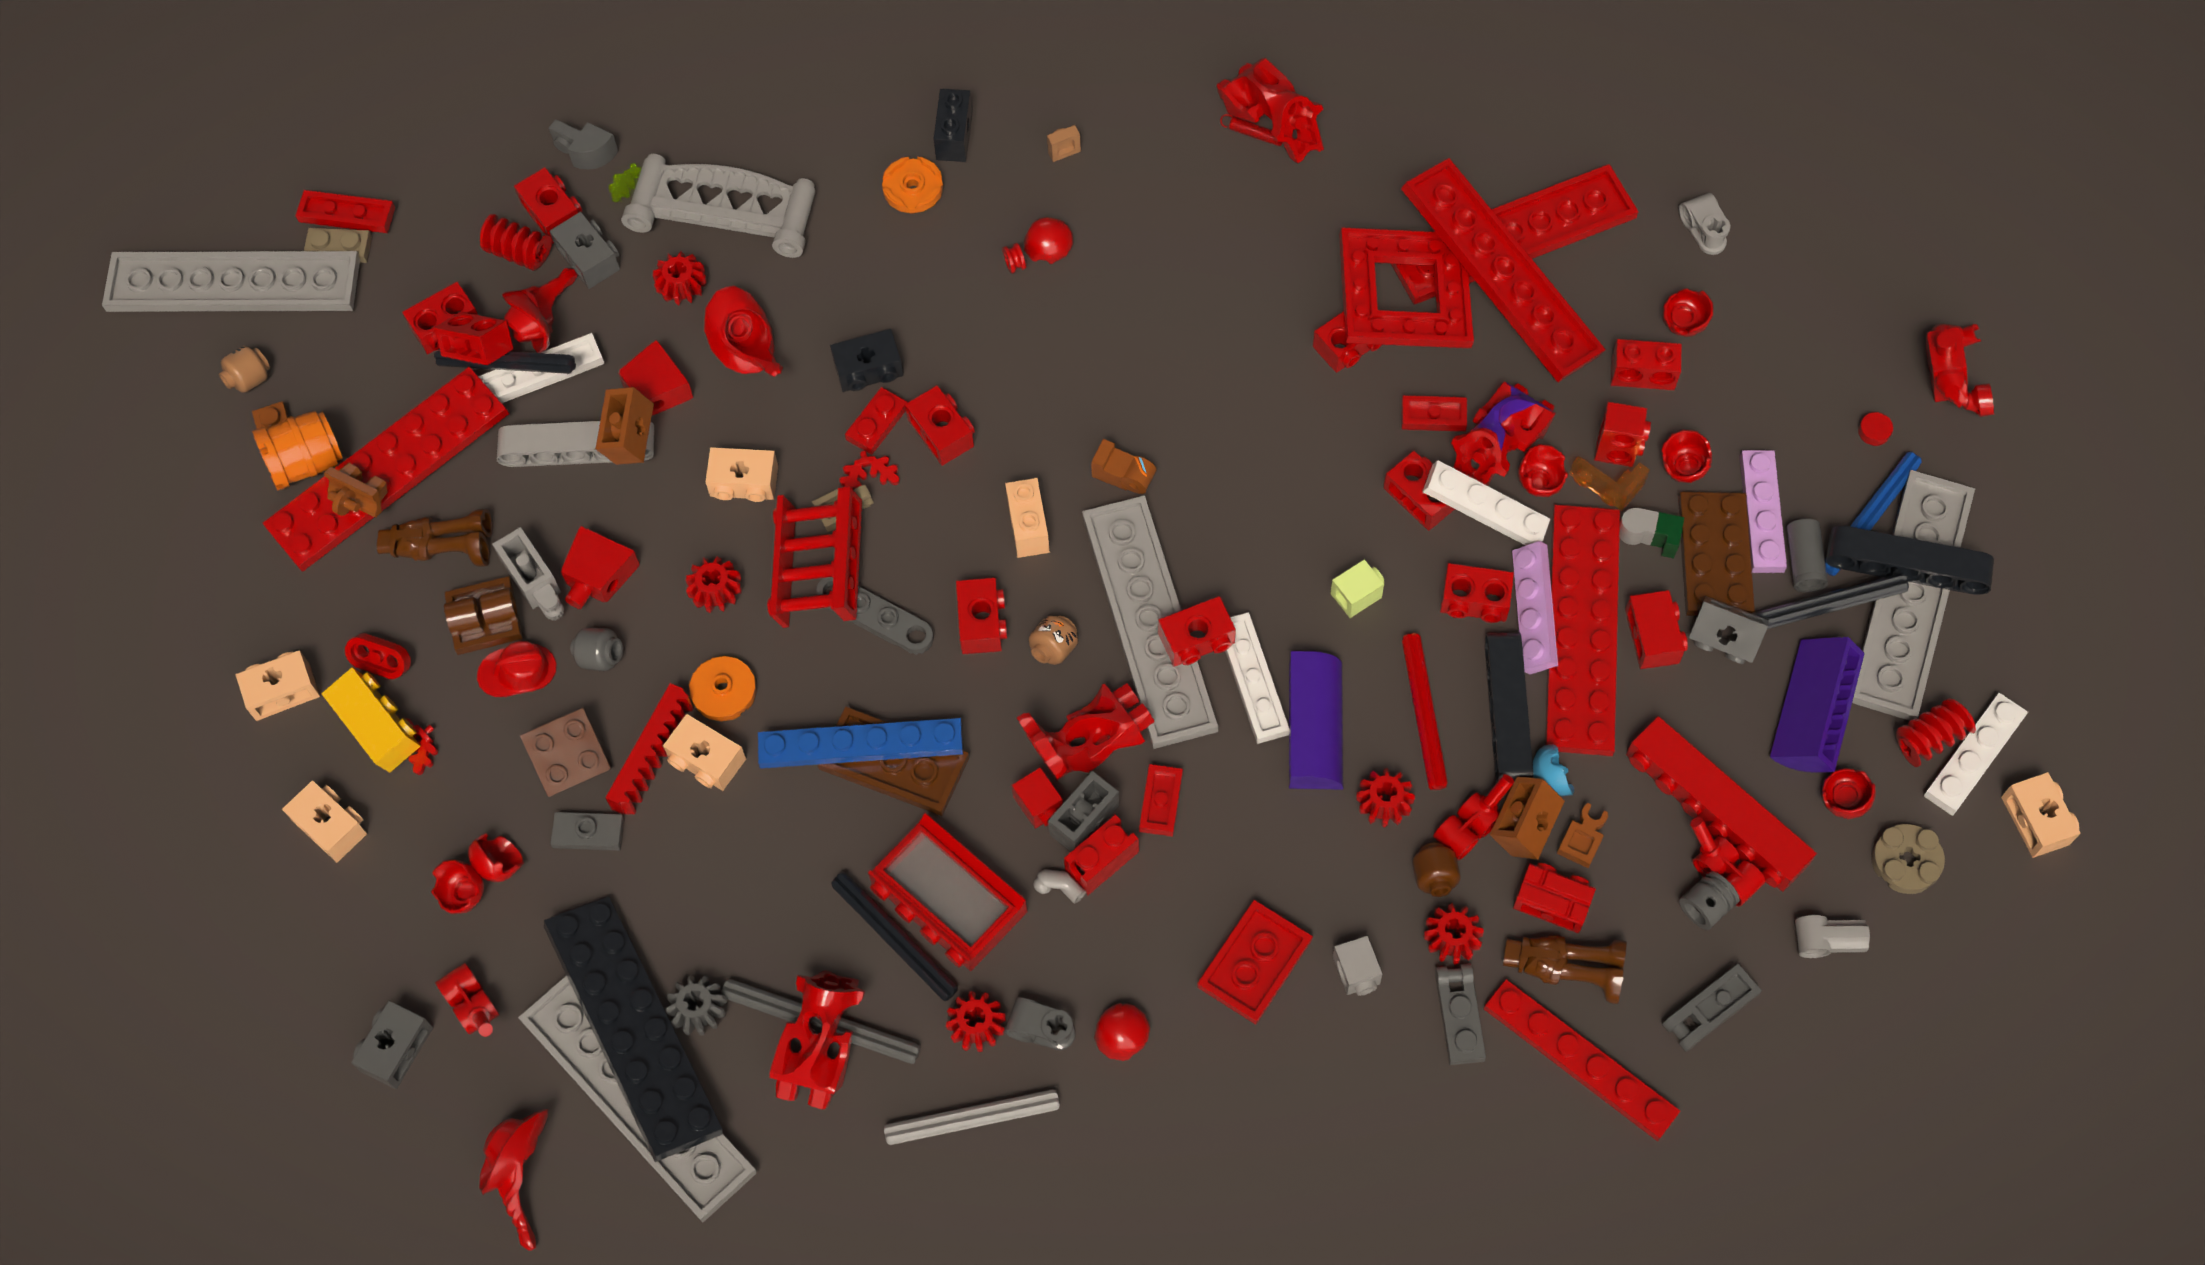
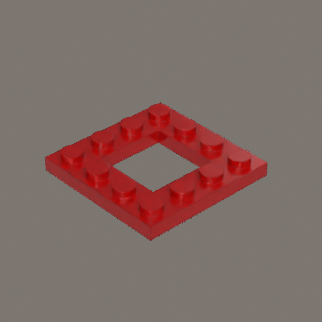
M1341 228L1339 240L1346 343L1449 348L1472 347L1474 336L1468 271L1436 232ZM1375 263L1433 265L1437 313L1378 310Z

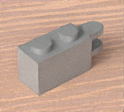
M520 527L494 542L492 545L532 609L539 606L548 620L556 621L563 617L564 608L558 597L561 591L556 580L522 528Z

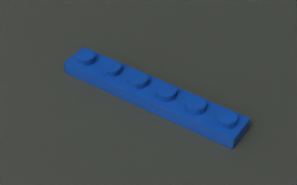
M961 718L758 732V764L760 769L963 754Z

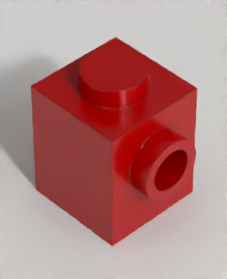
M1041 768L1011 785L1013 798L1035 829L1041 825L1048 826V820L1063 804V799Z

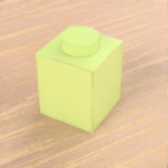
M1364 559L1332 580L1331 595L1348 617L1351 618L1382 598L1384 578L1377 568H1371Z

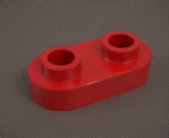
M366 633L356 635L345 645V655L350 664L356 668L388 679L400 677L409 670L411 665L410 655L404 647ZM364 646L368 648L369 653L364 649Z

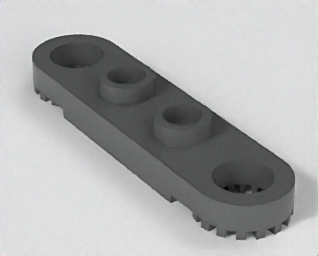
M832 577L823 578L818 583L816 588L817 595H824L826 589L829 586L830 588L832 587ZM858 586L856 620H849L850 622L893 645L901 647L910 654H923L932 647L934 642L933 632L927 622ZM920 630L926 634V637L921 643H911L907 639L911 631Z

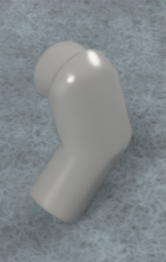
M1044 869L1037 874L1038 878L1033 882L1034 888L1039 893H1049L1051 888L1060 889L1074 904L1079 902L1086 894V891L1065 871Z

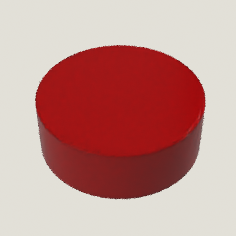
M1869 413L1862 419L1858 433L1865 443L1872 446H1880L1885 444L1892 435L1893 423L1889 417L1882 413Z

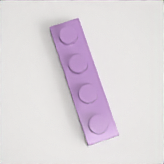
M1742 451L1739 457L1743 493H1746L1752 573H1784L1787 564L1775 451Z
M1541 541L1512 550L1524 670L1529 675L1558 666L1548 548Z

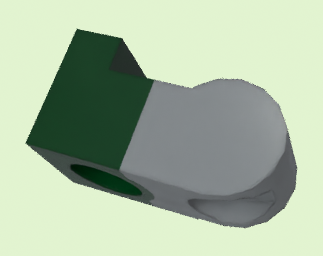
M1631 508L1622 516L1619 537L1624 543L1629 545L1643 543L1662 548L1661 556L1674 559L1679 548L1685 517L1641 508Z

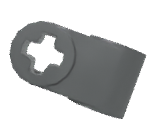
M1016 998L1005 1029L1006 1035L1022 1042L1035 1043L1054 1050H1064L1073 1044L1075 1030L1072 1018L1067 1012L1041 1005L1030 999ZM1059 1025L1064 1026L1065 1031L1060 1030L1057 1035H1053L1052 1029L1057 1030Z

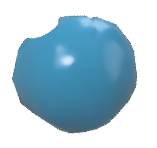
M1554 744L1541 747L1536 752L1533 760V778L1544 779L1560 797L1573 795L1574 786L1568 784L1566 778L1569 770L1559 764L1558 747Z

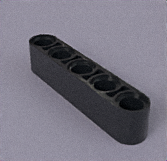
M1836 526L1830 530L1826 558L1828 565L1838 569L1884 578L1903 573L1910 583L1973 595H1983L1991 591L1994 558L1992 555L1980 551L1849 526Z
M1486 633L1485 659L1495 782L1497 783L1503 774L1511 776L1514 781L1516 777L1533 778L1521 633Z

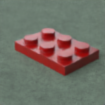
M1253 900L1197 983V988L1257 1025L1312 942L1313 936L1256 900Z

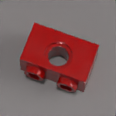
M545 167L514 185L520 203L544 235L550 236L552 244L554 242L550 230L579 212H583L574 196L568 197L565 194L567 190L559 176L555 175L552 177Z
M938 386L933 387L905 404L908 421L941 466L974 447L972 434L975 433L972 423L966 416L961 418L956 411L958 408L949 393L944 395ZM939 422H948L945 426L936 425Z
M996 578L956 581L962 654L1002 651L1001 639H1007L1006 619L999 620V609H1005L1003 589L997 590ZM981 612L990 614L985 619L975 618Z
M1220 596L1158 620V635L1173 667L1180 664L1191 665L1197 662L1201 656L1211 652H1224L1235 643L1236 629ZM1202 631L1206 635L1202 638H1195L1190 633Z

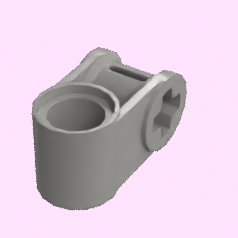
M1706 193L1679 205L1681 220L1685 227L1689 229L1699 248L1704 253L1710 255L1723 252L1727 243L1726 236L1730 232L1731 225L1720 209L1714 195Z

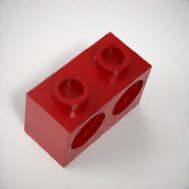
M458 282L451 284L402 312L410 329L427 355L439 349L434 327L456 315L455 313L458 311L478 315L475 307Z
M1344 311L1314 331L1313 348L1336 373L1345 367L1351 368L1360 360L1362 355L1370 350L1376 351L1382 346L1381 344L1346 343ZM1336 344H1342V345H1344L1345 347H1343V348H1338V347H1336V346H1334V345H1336Z
M459 312L434 327L441 356L489 365L513 350L506 320Z
M1617 339L1611 357V386L1675 390L1681 374L1682 344Z
M1608 402L1598 432L1594 461L1633 467L1636 456L1643 455L1645 441H1648L1651 422L1645 421L1647 408Z
M1413 451L1386 473L1384 489L1420 524L1430 531L1455 509L1443 502L1436 503L1428 499L1431 496L1425 494L1423 489L1433 464L1426 457H1421ZM1407 476H1415V477H1417L1419 480H1417V481H1411V480H1408L1406 477H1407Z
M1448 563L1440 613H1447L1454 618H1465L1467 616L1481 618V620L1488 623L1506 622L1510 610L1514 572ZM1462 590L1467 593V596H1457L1453 591ZM1490 594L1496 595L1500 600L1491 601L1486 596Z

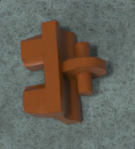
M350 463L339 471L329 467L324 472L325 477L329 480L328 499L333 501L332 510L334 513L343 516L350 510L353 512L361 510L376 518L382 512L380 501L387 494L386 482L383 479L374 476L365 484L361 482L363 480L362 472L358 467Z

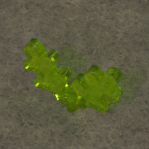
M632 163L630 164V169L624 171L623 174L613 175L614 183L609 185V192L612 193L613 202H619L622 196L624 198L630 197L627 187L635 189L636 184L633 178H639L641 167H636V164Z

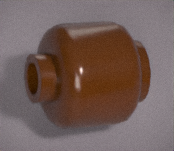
M1441 843L1427 844L1421 847L1413 858L1412 865L1416 884L1424 893L1431 894L1434 897L1446 896L1459 884L1461 875L1456 854L1450 848L1445 847V845Z

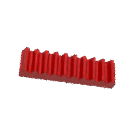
M672 683L667 687L605 797L611 810L623 815L636 813L632 802L641 803L643 801L639 791L649 790L645 779L654 780L655 774L652 768H661L662 766L658 757H667L663 745L676 729L678 723L685 717L684 711L692 712L694 709L689 696L683 688Z

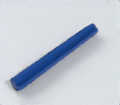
M1907 452L1850 527L1871 530L1905 486L1910 470L1916 471L1922 463L1921 457L1913 452ZM1825 558L1826 572L1831 576L1837 575L1840 569L1828 565Z

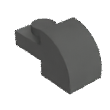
M556 119L549 127L554 146L563 153H569L573 167L587 170L596 169L609 163L618 153L613 134L588 122L581 131Z

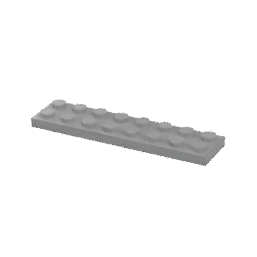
M357 251L112 252L102 306L106 312L353 311L360 258Z
M1910 470L1892 535L1960 548L1975 488ZM1908 582L1909 588L1907 592L1874 601L1862 647L1865 655L1852 703L1910 721L1918 718L1950 590Z
M1145 495L1082 511L1084 524L1139 704H1144L1155 721L1147 727L1153 749L1218 732V724L1198 661L1191 665L1180 664L1173 667L1158 635V620L1181 611Z
M567 975L518 1017L702 1223L757 1173L754 1167L723 1134L654 1162Z

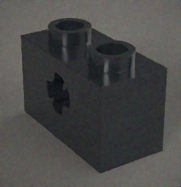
M940 89L933 138L936 160L966 162L973 112L970 90Z
M891 329L830 345L842 392L850 390L859 391L868 385L879 382H892L896 378L903 376L901 359Z

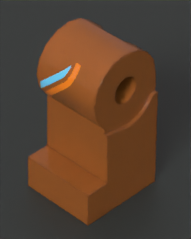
M1106 439L1102 440L1091 462L1093 478L1138 494L1146 493L1157 470L1155 465L1149 460L1115 448V443Z

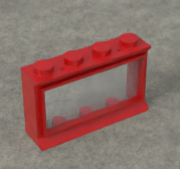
M924 813L920 822L872 871L868 872L872 884L870 889L877 897L883 901L887 898L897 906L895 911L907 923L913 920L922 928L920 933L929 943L935 945L938 942L947 950L945 955L955 966L960 968L964 965L969 971H972L1027 914L1026 900L926 813Z

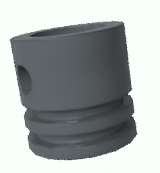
M1711 871L1681 897L1679 903L1683 912L1694 924L1704 930H1710L1740 900L1738 893L1731 883L1720 874Z

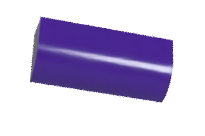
M1849 637L1801 640L1770 758L1775 762L1803 772H1835L1865 655Z
M1291 651L1289 789L1343 790L1342 661L1331 654L1313 651Z

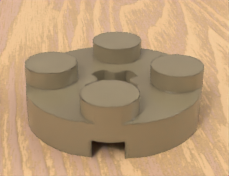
M1901 824L1886 829L1872 850V865L1878 877L1882 876L1884 881L1889 883L1888 887L1894 891L1904 894H1917L1928 889L1929 886L1938 880L1944 869L1945 856L1935 832L1928 829L1925 830L1916 825ZM1910 852L1917 861H1914L1910 867L1907 866L1906 860L1900 859L1899 855Z

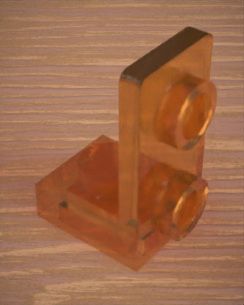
M1577 456L1573 461L1570 475L1577 484L1597 493L1607 505L1615 506L1623 511L1645 485L1650 469L1639 462L1632 472L1627 469L1621 475L1618 482H1616L1586 460Z

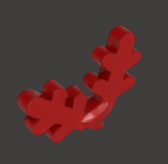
M866 451L860 452L861 459L854 461V465H845L843 467L844 474H849V476L839 479L842 486H850L854 490L862 486L858 478L861 480L867 479V473L862 468L871 466L870 476L875 478L878 473L881 474L880 483L882 485L887 484V481L892 485H898L900 482L899 477L896 475L898 472L897 466H886L889 464L887 456L878 459L875 456L867 457Z
M406 718L417 732L413 737L415 739L417 736L422 738L418 742L420 747L415 751L418 753L408 758L409 762L414 765L413 772L417 775H422L426 766L431 768L434 764L428 758L429 753L433 756L438 754V749L432 745L433 740L429 736L434 728L429 725L423 730L419 725H414L410 719Z

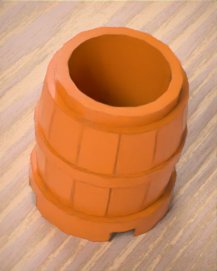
M313 411L296 417L290 416L285 421L267 429L261 427L252 431L277 491L290 487L289 483L308 477H316L329 467L338 465L337 461L343 459L323 411L320 413Z

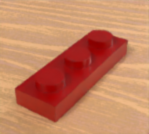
M304 190L295 216L301 223L369 230L388 234L395 206L393 201Z

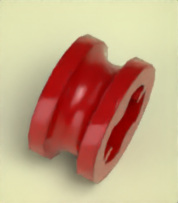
M1017 242L1013 244L1012 248L1002 247L1003 257L1011 274L1015 273L1017 268H1021V270L1026 269L1025 259Z

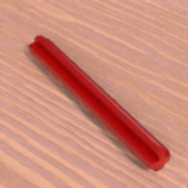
M1418 633L1406 634L1403 636L1402 644L1428 786L1430 790H1441L1446 788L1448 782L1421 636Z

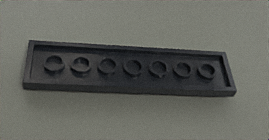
M606 897L545 919L544 929L654 1162L722 1135V1127L610 898Z

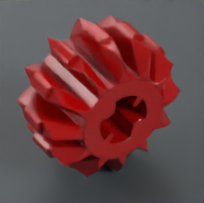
M680 250L677 257H673L668 253L667 261L658 260V269L653 270L654 286L656 292L662 294L666 302L674 299L675 303L679 306L683 299H687L688 302L692 303V295L702 296L701 287L706 286L707 282L704 274L705 269L701 262H697L693 254L685 257V254Z
M717 556L713 563H709V560L703 557V565L700 567L692 564L691 570L693 574L686 575L687 595L693 599V603L697 608L705 605L706 611L711 613L714 607L718 606L724 612V604L728 602L735 605V595L741 594L740 573L734 570L733 563L730 561L723 563L721 558Z
M1388 768L1383 770L1381 777L1374 770L1370 772V780H1361L1359 787L1362 791L1357 792L1356 800L1362 803L1359 807L1360 814L1370 813L1368 819L1370 824L1374 823L1377 818L1382 819L1381 824L1384 828L1388 826L1389 819L1397 825L1400 824L1402 821L1401 815L1409 816L1412 811L1410 804H1413L1415 801V795L1409 792L1412 788L1411 781L1401 782L1403 776L1401 771L1396 773L1394 777L1389 776L1390 771ZM1382 794L1389 795L1388 800L1390 801H1383Z
M1451 903L1448 905L1447 913L1438 907L1434 912L1435 918H1427L1425 925L1429 930L1424 932L1423 937L1425 940L1431 941L1428 947L1430 953L1438 950L1441 951L1439 956L1441 962L1446 960L1447 955L1452 957V962L1455 965L1459 963L1461 955L1469 961L1473 957L1472 950H1480L1482 942L1478 938L1483 936L1484 929L1476 926L1479 921L1478 915L1467 917V906H1464L1461 912H1456L1454 904ZM1450 929H1453L1455 931V934L1458 935L1459 938H1453L1452 933L1448 931Z
M970 991L968 995L969 1001L965 1002L959 996L956 998L959 1008H948V1016L952 1019L946 1022V1028L949 1031H954L951 1035L953 1043L962 1041L963 1050L968 1051L972 1043H975L977 1051L982 1052V1042L986 1041L990 1046L994 1047L996 1040L993 1035H1004V1027L1000 1024L1006 1021L1005 1013L998 1012L1001 1008L998 1000L989 1003L990 997L988 993H983L980 999L976 1000L975 992ZM977 1016L982 1018V1023L977 1022L975 1027H971L969 1020L975 1021Z

